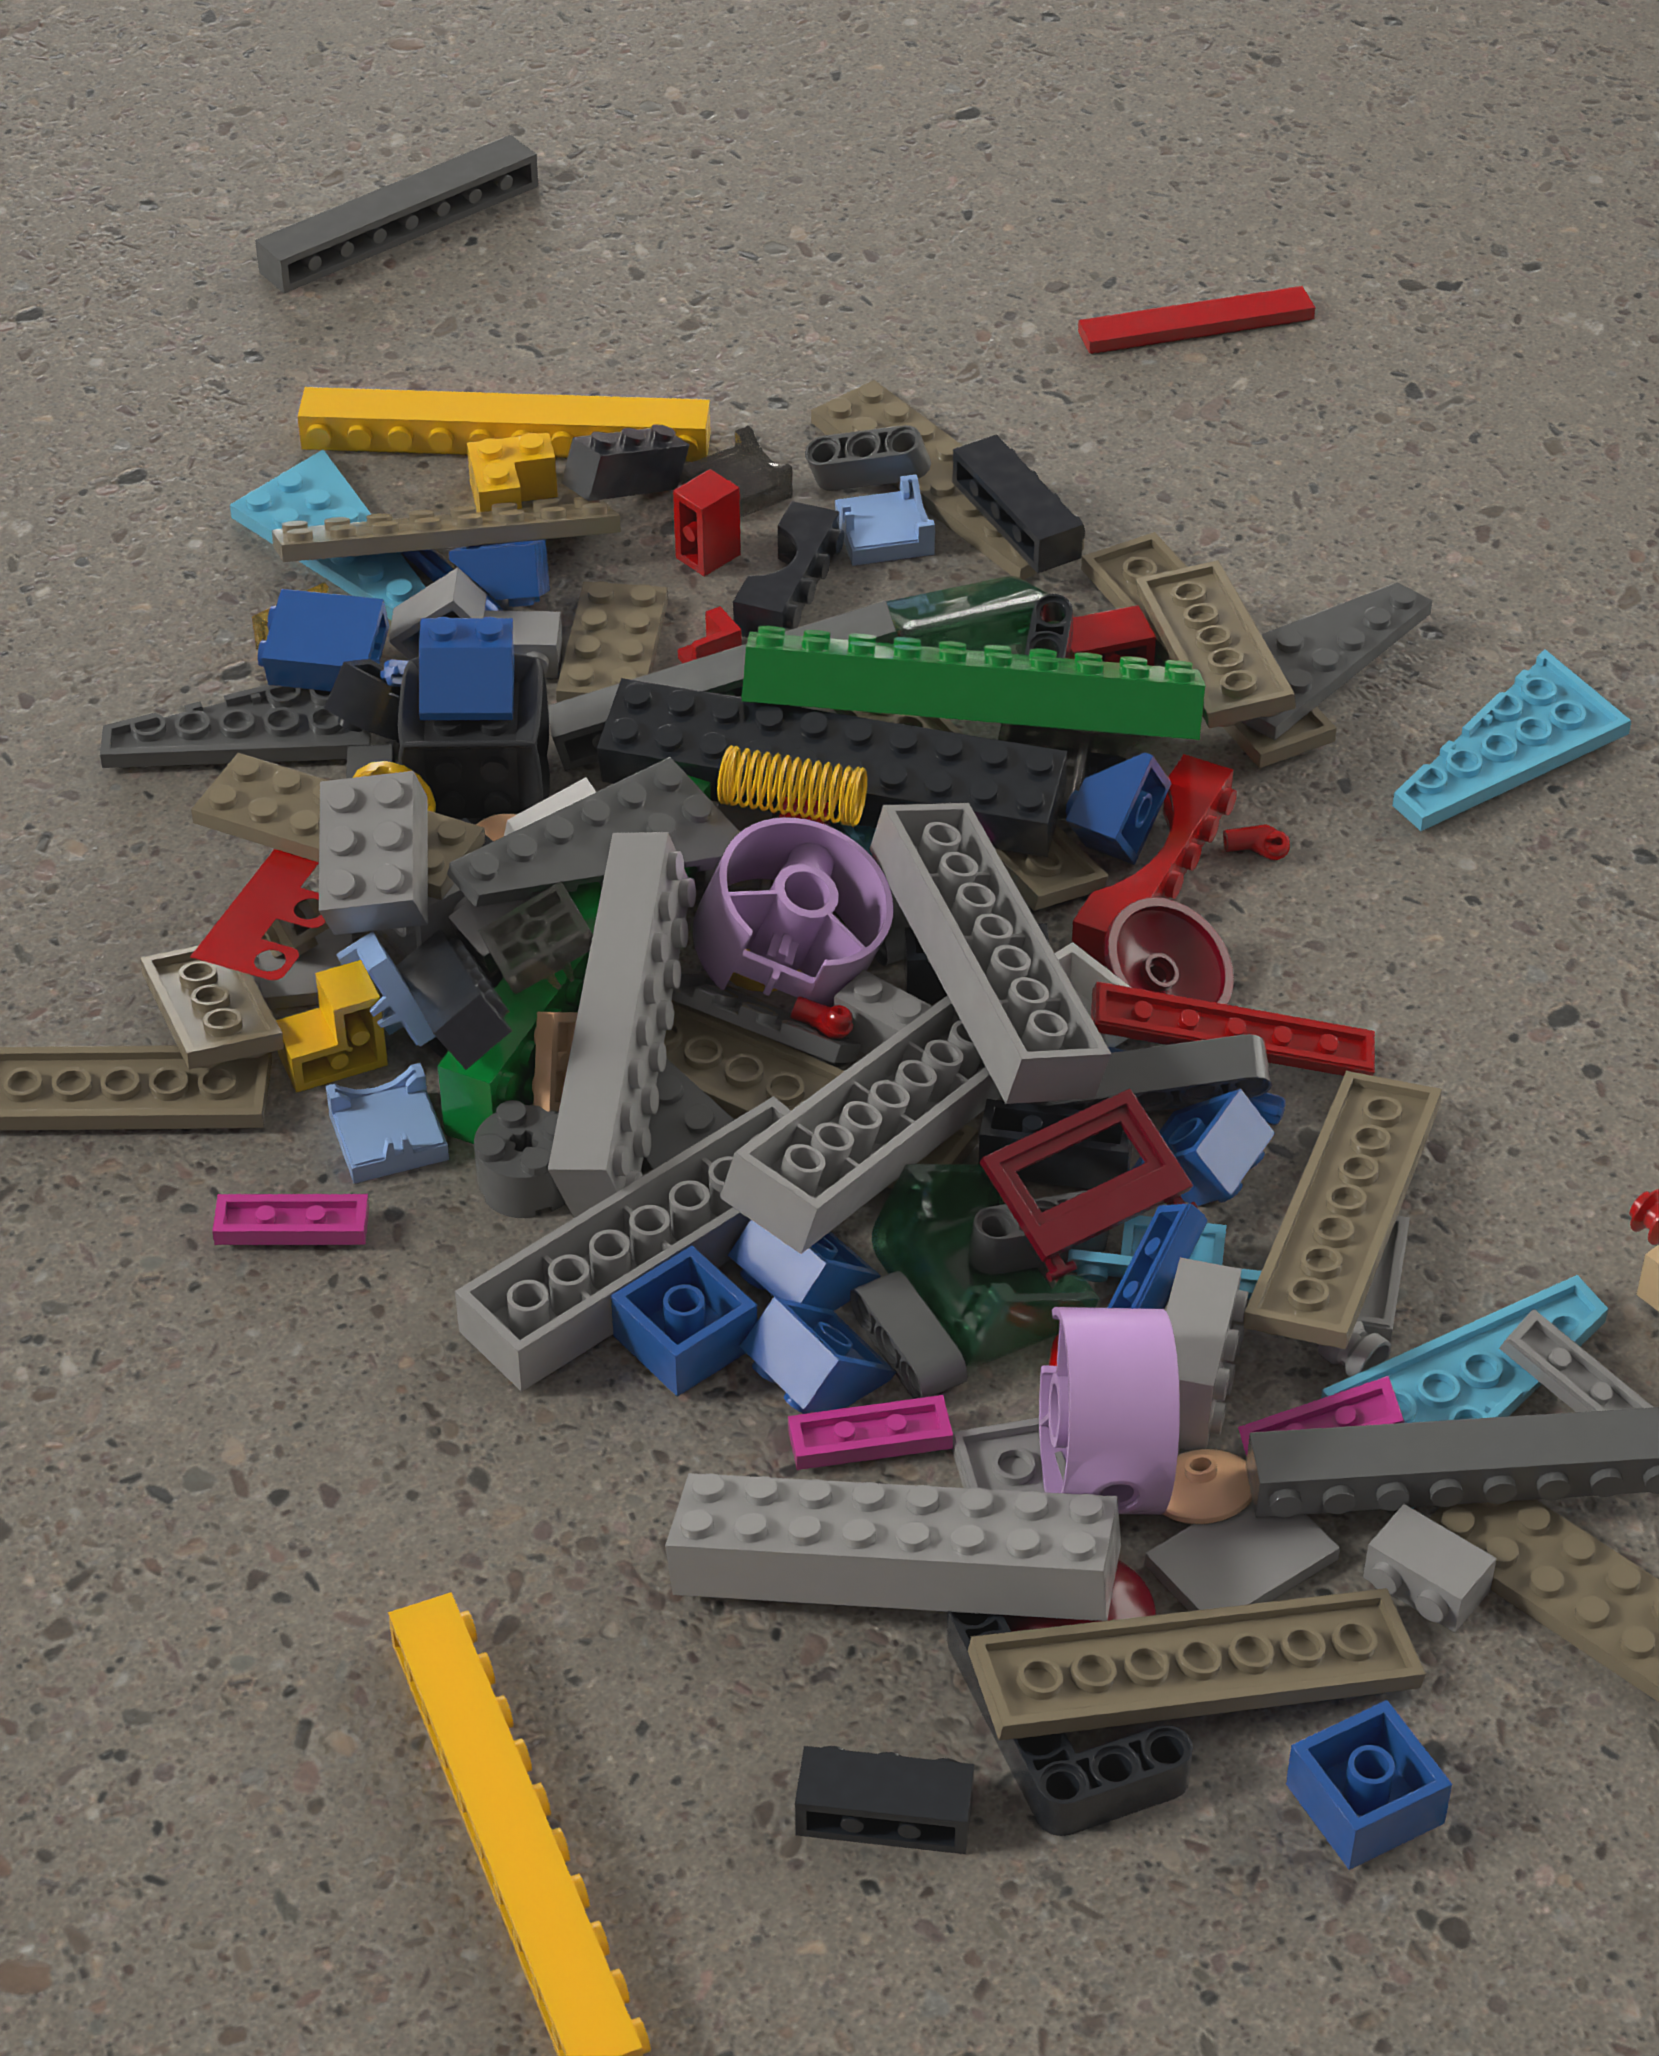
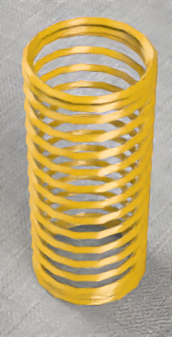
M731 745L726 749L720 766L717 787L718 799L721 804L735 806L739 803L742 808L749 805L753 810L759 806L761 811L764 812L769 808L772 813L780 810L781 814L786 815L790 812L793 817L800 813L804 819L810 815L812 820L820 817L823 822L831 819L834 824L841 820L843 825L855 827L860 821L865 805L867 771L863 767H857L852 771V767L848 765L842 777L841 764L835 766L832 774V764L830 762L825 764L822 772L820 760L815 762L812 769V762L809 758L805 760L802 767L800 757H796L792 764L789 755L785 756L782 762L779 753L775 754L772 760L771 754L767 751L761 760V752L758 749L751 758L749 748H746L741 756V749L738 746L734 747ZM747 755L745 776L741 787L743 766ZM756 758H757L756 772H755V777H754L753 786H752V789H751L753 769H754V764H755V761H756ZM767 760L766 774L762 788L763 772ZM776 762H777L776 776H775L774 786H773V790H772L773 775H774L775 765H776ZM786 764H787L786 779H785L784 788H783V792H782L783 777H784L785 768H786ZM796 767H797L796 781H795V786H794V790H793V794H792L794 775H795V770H796ZM806 769H807L806 783H805V788H804V792H803L804 778H805V773H806ZM816 772H817L816 786H815V790H814V794H813L814 781H815V776H816ZM826 774H827V782H826V788H825V792H824V784H825V779H826ZM837 774H838L837 785H836V790H835V794H834L835 782H836V777H837ZM846 781H847L846 793H845V797H844L845 786H846ZM747 786V801L743 803L742 797ZM757 788V802L753 805L752 798ZM766 790H767V801H768V802H767L766 806L763 807V805H762V800H763V798H764V796H765V793H766ZM788 790V806L786 810H783L782 804ZM736 791H737V799H736V801L734 802L733 799H734L735 794H736ZM777 792L778 804L774 809L772 806V802ZM798 792V808L794 812L793 804ZM808 795V810L804 814L803 806ZM829 795V812L824 817L823 810ZM818 797L819 810L817 814L814 815L813 808ZM839 797V814L834 819L833 812Z

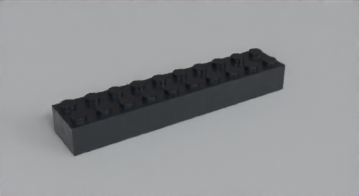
M621 678L597 746L602 782L615 784L671 757L686 775L710 782L711 800L718 802L717 787L720 766L726 749L731 745L734 747L738 746L741 749V756L743 751L749 748L751 758L758 749L761 752V760L767 751L771 754L772 760L775 754L779 753L782 762L785 756L789 755L792 764L796 757H800L802 767L805 760L809 758L812 762V769L815 762L820 760L822 772L825 764L830 762L832 764V774L835 766L841 764L842 777L848 765L852 767V771L857 767H863L867 771V793L862 816L857 825L876 828L883 805L969 803L995 849L1048 857L1067 786V751L789 705L745 702L740 697ZM747 755L743 766L741 787L745 776ZM756 758V761H755V764H754V769H753L751 789H752V786H753L754 777H755V772H756L757 758ZM767 760L763 772L762 788L766 774ZM776 762V765H775V770H774V775H773L772 790H773L774 781H775V776H776L777 762ZM786 764L785 773H784V777H783L782 792H783L784 783H785V779H786L787 764ZM796 767L795 775H794L792 794H793V790H794V786H795V781H796L797 767ZM806 769L805 778H804L803 792H804L805 783H806L807 769ZM816 772L815 781H814L813 794H814V790H815V786H816L817 772ZM826 774V779H825V784H824V792H825V788H826L827 774ZM837 774V777H836L835 788H834V794H835V790H836L838 774ZM846 781V786H845L844 797H845V793H846L847 781ZM747 786L742 797L743 803L747 801ZM757 788L752 798L753 805L757 802ZM767 790L762 800L763 807H765L768 802ZM736 791L735 797H734V799H733L734 802H735L736 799H737V791ZM777 792L772 802V806L774 809L778 804ZM839 797L833 812L834 819L839 814Z

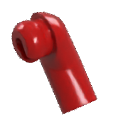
M1267 824L1223 830V844L1226 852L1249 849L1269 860H1279L1284 858L1290 850L1289 837L1284 832L1278 831Z
M801 996L797 998L794 1004L791 1019L815 1027L829 1038L842 1039L848 1036L853 1029L852 1012L845 1006L835 1005L828 1007Z

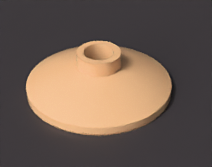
M1199 1449L1179 1454L1171 1499L1163 1515L1188 1524L1215 1523L1237 1515L1252 1501L1246 1469L1247 1461L1236 1454L1217 1449Z

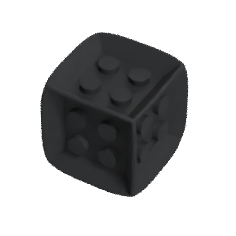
M514 653L513 720H420L419 657L409 660L404 669L398 712L400 750L398 764L404 765L420 775L431 788L436 802L435 813L457 820H462L465 817L472 824L476 825L480 821L498 814L517 815L549 798L550 771L547 758L549 747V712L546 678L540 659Z

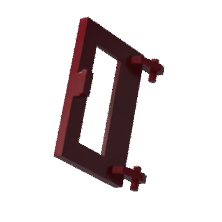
M1130 1088L984 1156L980 1161L981 1166L1042 1262L1045 1261L1049 1270L1046 1273V1277L1050 1282L1054 1280L1059 1282L1065 1279L1068 1273L1077 1269L1076 1263L1073 1260L1065 1264L1060 1257L1061 1253L1163 1203L1167 1205L1185 1204L1181 1195L1190 1191L1193 1187L1190 1179ZM1120 1124L1145 1163L1051 1209L1041 1212L1016 1172ZM1195 1202L1189 1203L1193 1204L1198 1209L1197 1204Z

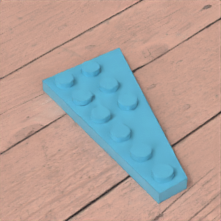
M324 450L319 451L230 504L232 519L273 544L272 530L282 529V523L306 521L308 526L324 525V520L328 518L347 517L350 518V523L365 522L367 521L366 516L371 515ZM400 552L299 561L352 596L384 599L387 617L391 621L393 610L396 606L426 588Z
M1544 649L1537 656L1535 665L1529 670L1523 669L1515 677L1513 686L1506 692H1499L1462 728V734L1454 742L1449 740L1440 748L1439 756L1431 764L1421 766L1394 792L1392 806L1416 828L1423 831L1628 735L1631 720Z
M1576 1275L1322 1389L1321 1399L1389 1376L1405 1423L1509 1417L1541 1385L1537 1379L1499 1349L1525 1317L1535 1309L1577 1345L1581 1346L1606 1322L1608 1308L1586 1283Z

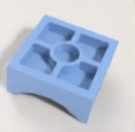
M916 474L900 476V491L835 500V510L839 511V528L844 530V543L852 566L934 555L935 523L934 520H929L925 513Z
M373 931L336 954L342 965L358 960L362 961L368 974L383 995L370 1009V1012L374 1017L384 1010L383 1018L377 1022L381 1028H385L389 1035L404 1026L414 1043L420 1047L436 1037L401 973Z
M421 1063L410 1065L405 1072L393 1081L375 1088L356 1090L337 1084L326 1086L329 1116L354 1184L449 1160L448 1144L428 1095L426 1076Z

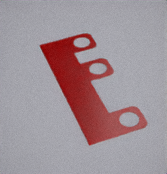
M274 849L190 957L274 981L283 978L298 959V950L261 938L276 919L307 928H318L326 922L322 915L313 919H302L294 913V908L300 901L306 899L319 900L318 892L300 888L319 862ZM275 950L285 955V964L274 971L260 970L254 964L255 958L264 951Z

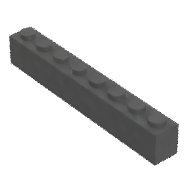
M508 135L255 240L259 273L280 291L287 293L539 186L537 154L512 135Z
M886 601L785 632V635L803 636L804 630H822L831 633L830 639L848 640L849 634H868L876 636L877 643L894 644V638H897ZM746 644L631 680L742 698ZM619 684L548 705L552 739L565 771L599 761L597 746Z
M1659 1407L1252 1432L1249 1435L1246 1469L1255 1516L1290 1517L1300 1514H1342L1348 1511L1378 1509L1393 1511L1400 1509L1403 1504L1409 1507H1450L1457 1504L1488 1502L1502 1504L1508 1501L1558 1500L1567 1497L1583 1496L1610 1497L1616 1494L1645 1492L1659 1494Z

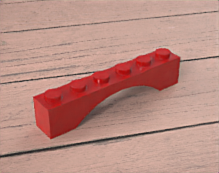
M1186 754L1182 755L1168 776L1172 784L1164 799L1163 816L1170 834L1164 846L1150 863L1134 875L1112 886L1093 891L1073 920L1072 942L1101 965L1106 966L1104 956L1105 936L1109 925L1117 914L1137 900L1145 898H1177L1187 870L1193 871L1196 868L1205 842L1211 843L1214 840L1221 817L1223 815H1230L1237 797V790L1232 789L1233 769Z

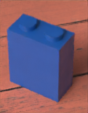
M281 589L277 605L271 606L269 609V633L267 640H261L259 644L258 664L264 667L268 685L332 691L344 661L371 659L380 664L389 630L384 599Z

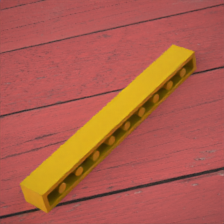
M304 387L297 416L301 449L468 455L467 443L478 442L488 438L517 437L528 433H549L555 457L568 458L573 437L592 435L596 431L613 433L621 432L624 428L647 429L651 428L652 425L659 424L672 428L677 437L690 445L685 461L707 462L710 441L709 399Z
M452 1592L388 1612L393 1648L557 2056H643V2054L651 2052L649 2038L641 2018L630 2019L625 2004L630 2003V1996L624 1976L619 1968L610 1971L604 1957L610 1954L604 1929L599 1920L590 1923L585 1909L590 1907V1902L583 1879L579 1873L570 1876L565 1862L570 1861V1853L564 1834L560 1827L551 1830L546 1817L551 1815V1809L545 1789L541 1782L532 1785L527 1772L532 1771V1763L526 1744L522 1738L513 1740L509 1728L514 1727V1722L507 1699L504 1695L497 1697L494 1695L491 1685L496 1684L491 1661L486 1652L477 1654L473 1643L478 1642V1636L470 1612L468 1610L459 1611Z

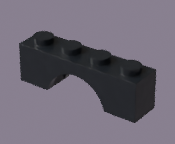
M791 501L777 525L778 559L786 563L787 566L770 574L747 576L733 600V621L742 630V637L748 638L749 632H758L759 626L781 627L786 629L785 632L798 628L805 604L810 605L812 603L818 581L826 578L831 558L834 554H839L843 547L844 530L839 529V511Z

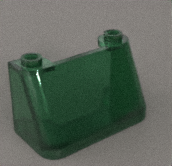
M1005 576L886 601L897 637L921 640V646L939 648V642L954 641L966 644V650L984 651L986 645H1016L1018 654L1025 655L1034 605L1037 600L1049 593L1020 577ZM1049 621V622H1047V623L1057 624V623H1059V622H1057V621Z
M906 1164L873 1226L871 1239L873 1250L888 1274L900 1271L905 1275L958 1347L966 1367L984 1365L1058 1335L1060 1320L1053 1318L1052 1309L1054 1307H1096L1100 1298L1081 1276H1064L1059 1279L1052 1289L1038 1268L993 1275L982 1273L973 1268L968 1259V1252L975 1215L981 1209L1006 1204L981 1164Z

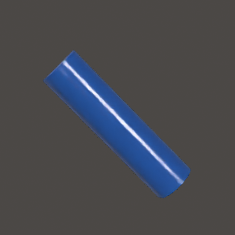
M1193 1204L1158 1206L1107 1308L1165 1309L1170 1298L1180 1257L1190 1259L1207 1224L1206 1216Z

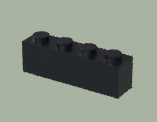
M997 434L953 449L952 483L1037 573L1082 558V540L1085 538V528L1082 520L1061 502L1059 496L1052 492L1039 479L1037 473L1034 470H1030L1018 457L1015 450L1009 448Z

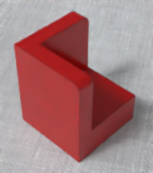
M721 606L705 612L706 637L677 650L678 659L682 664L742 645V630Z

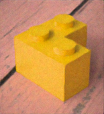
M528 433L517 437L488 438L478 442L467 443L470 484L477 512L492 511V505L497 503H516L517 509H522L521 502L558 497L556 461L549 433Z
M361 960L315 973L319 1008L276 1020L283 1034L284 1049L278 1050V1055L296 1093L388 1065L384 1027L381 1028L377 1022L382 1019V1011L374 1017L370 1012V1009L377 1003L380 996Z

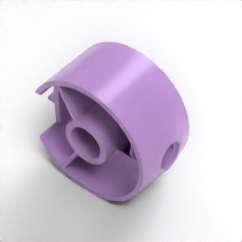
M773 818L764 820L745 828L727 846L695 913L693 920L695 950L703 968L721 990L725 989L732 973L735 972L764 984L763 993L767 996L775 988L797 998L801 996L832 1007L834 1006V996L862 970L867 971L892 923L893 898L888 881L879 865L862 846L847 835L830 826L807 819ZM750 879L775 880L770 890L728 891L729 885ZM834 911L840 916L847 928L833 915Z
M1054 1307L1052 1309L1053 1318L1060 1320L1057 1366H1041L1039 1439L1044 1492L1118 1496L1119 1514H1163L1168 1508L1175 1481L1180 1417L1177 1352L1173 1328L1167 1312L1164 1309ZM1062 1451L1066 1462L1064 1481L1054 1454Z

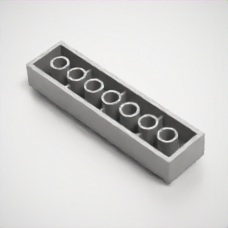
M970 804L883 805L869 850L883 871L891 891L1004 1102L1012 1104L1094 1099L1110 1060L1111 1052Z
M669 832L612 834L548 1165V1171L574 1218L643 1176L641 1173L643 1157H648L651 1151V1133L648 1127L651 1114H656L659 1106V1093L656 1086L658 1072H663L666 1066L664 1038L666 1030H670L673 1026L674 1009L671 1002L673 988H679L681 966L679 954L680 949L686 947L688 943L686 915L688 907L694 906L696 897L694 880L688 878L684 869L683 855L681 851H676Z
M948 995L734 1153L720 1198L773 1234L783 1243L802 1254L985 1109L986 1099H999L1001 1094Z
M774 1096L457 1289L455 1297L459 1332L522 1392L613 1334L611 1295L690 1246L695 1247L716 1268L730 1261L731 1258L728 1254L751 1220L720 1198L734 1153L791 1110Z
M688 1473L665 1548L673 1595L1107 1621L1121 1541L1118 1496Z

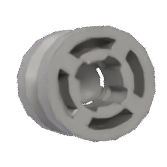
M1357 1319L1346 1349L1319 1345L1318 1353L1331 1364L1345 1366L1346 1374L1351 1377L1387 1361L1391 1353V1343L1378 1333L1368 1334L1364 1330L1363 1323Z

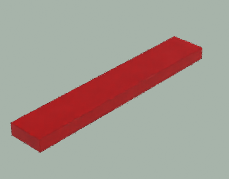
M1296 286L1078 320V333L1089 354L1312 320L1315 317L1316 307L1304 287Z
M1096 982L1092 989L1091 1019L1099 1033L1165 1045L1252 1034L1263 1038L1268 1063L1344 1076L1346 1071L1371 1076L1375 1073V1031L1103 982Z

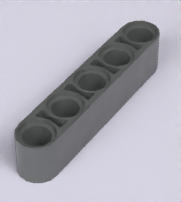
M1247 1034L1111 1053L1094 1099L1031 1102V1104L1084 1110L1129 1088L1146 1113L1188 1107L1241 1089L1248 1098L1258 1097L1268 1092L1272 1086L1265 1042L1263 1038L1257 1035Z

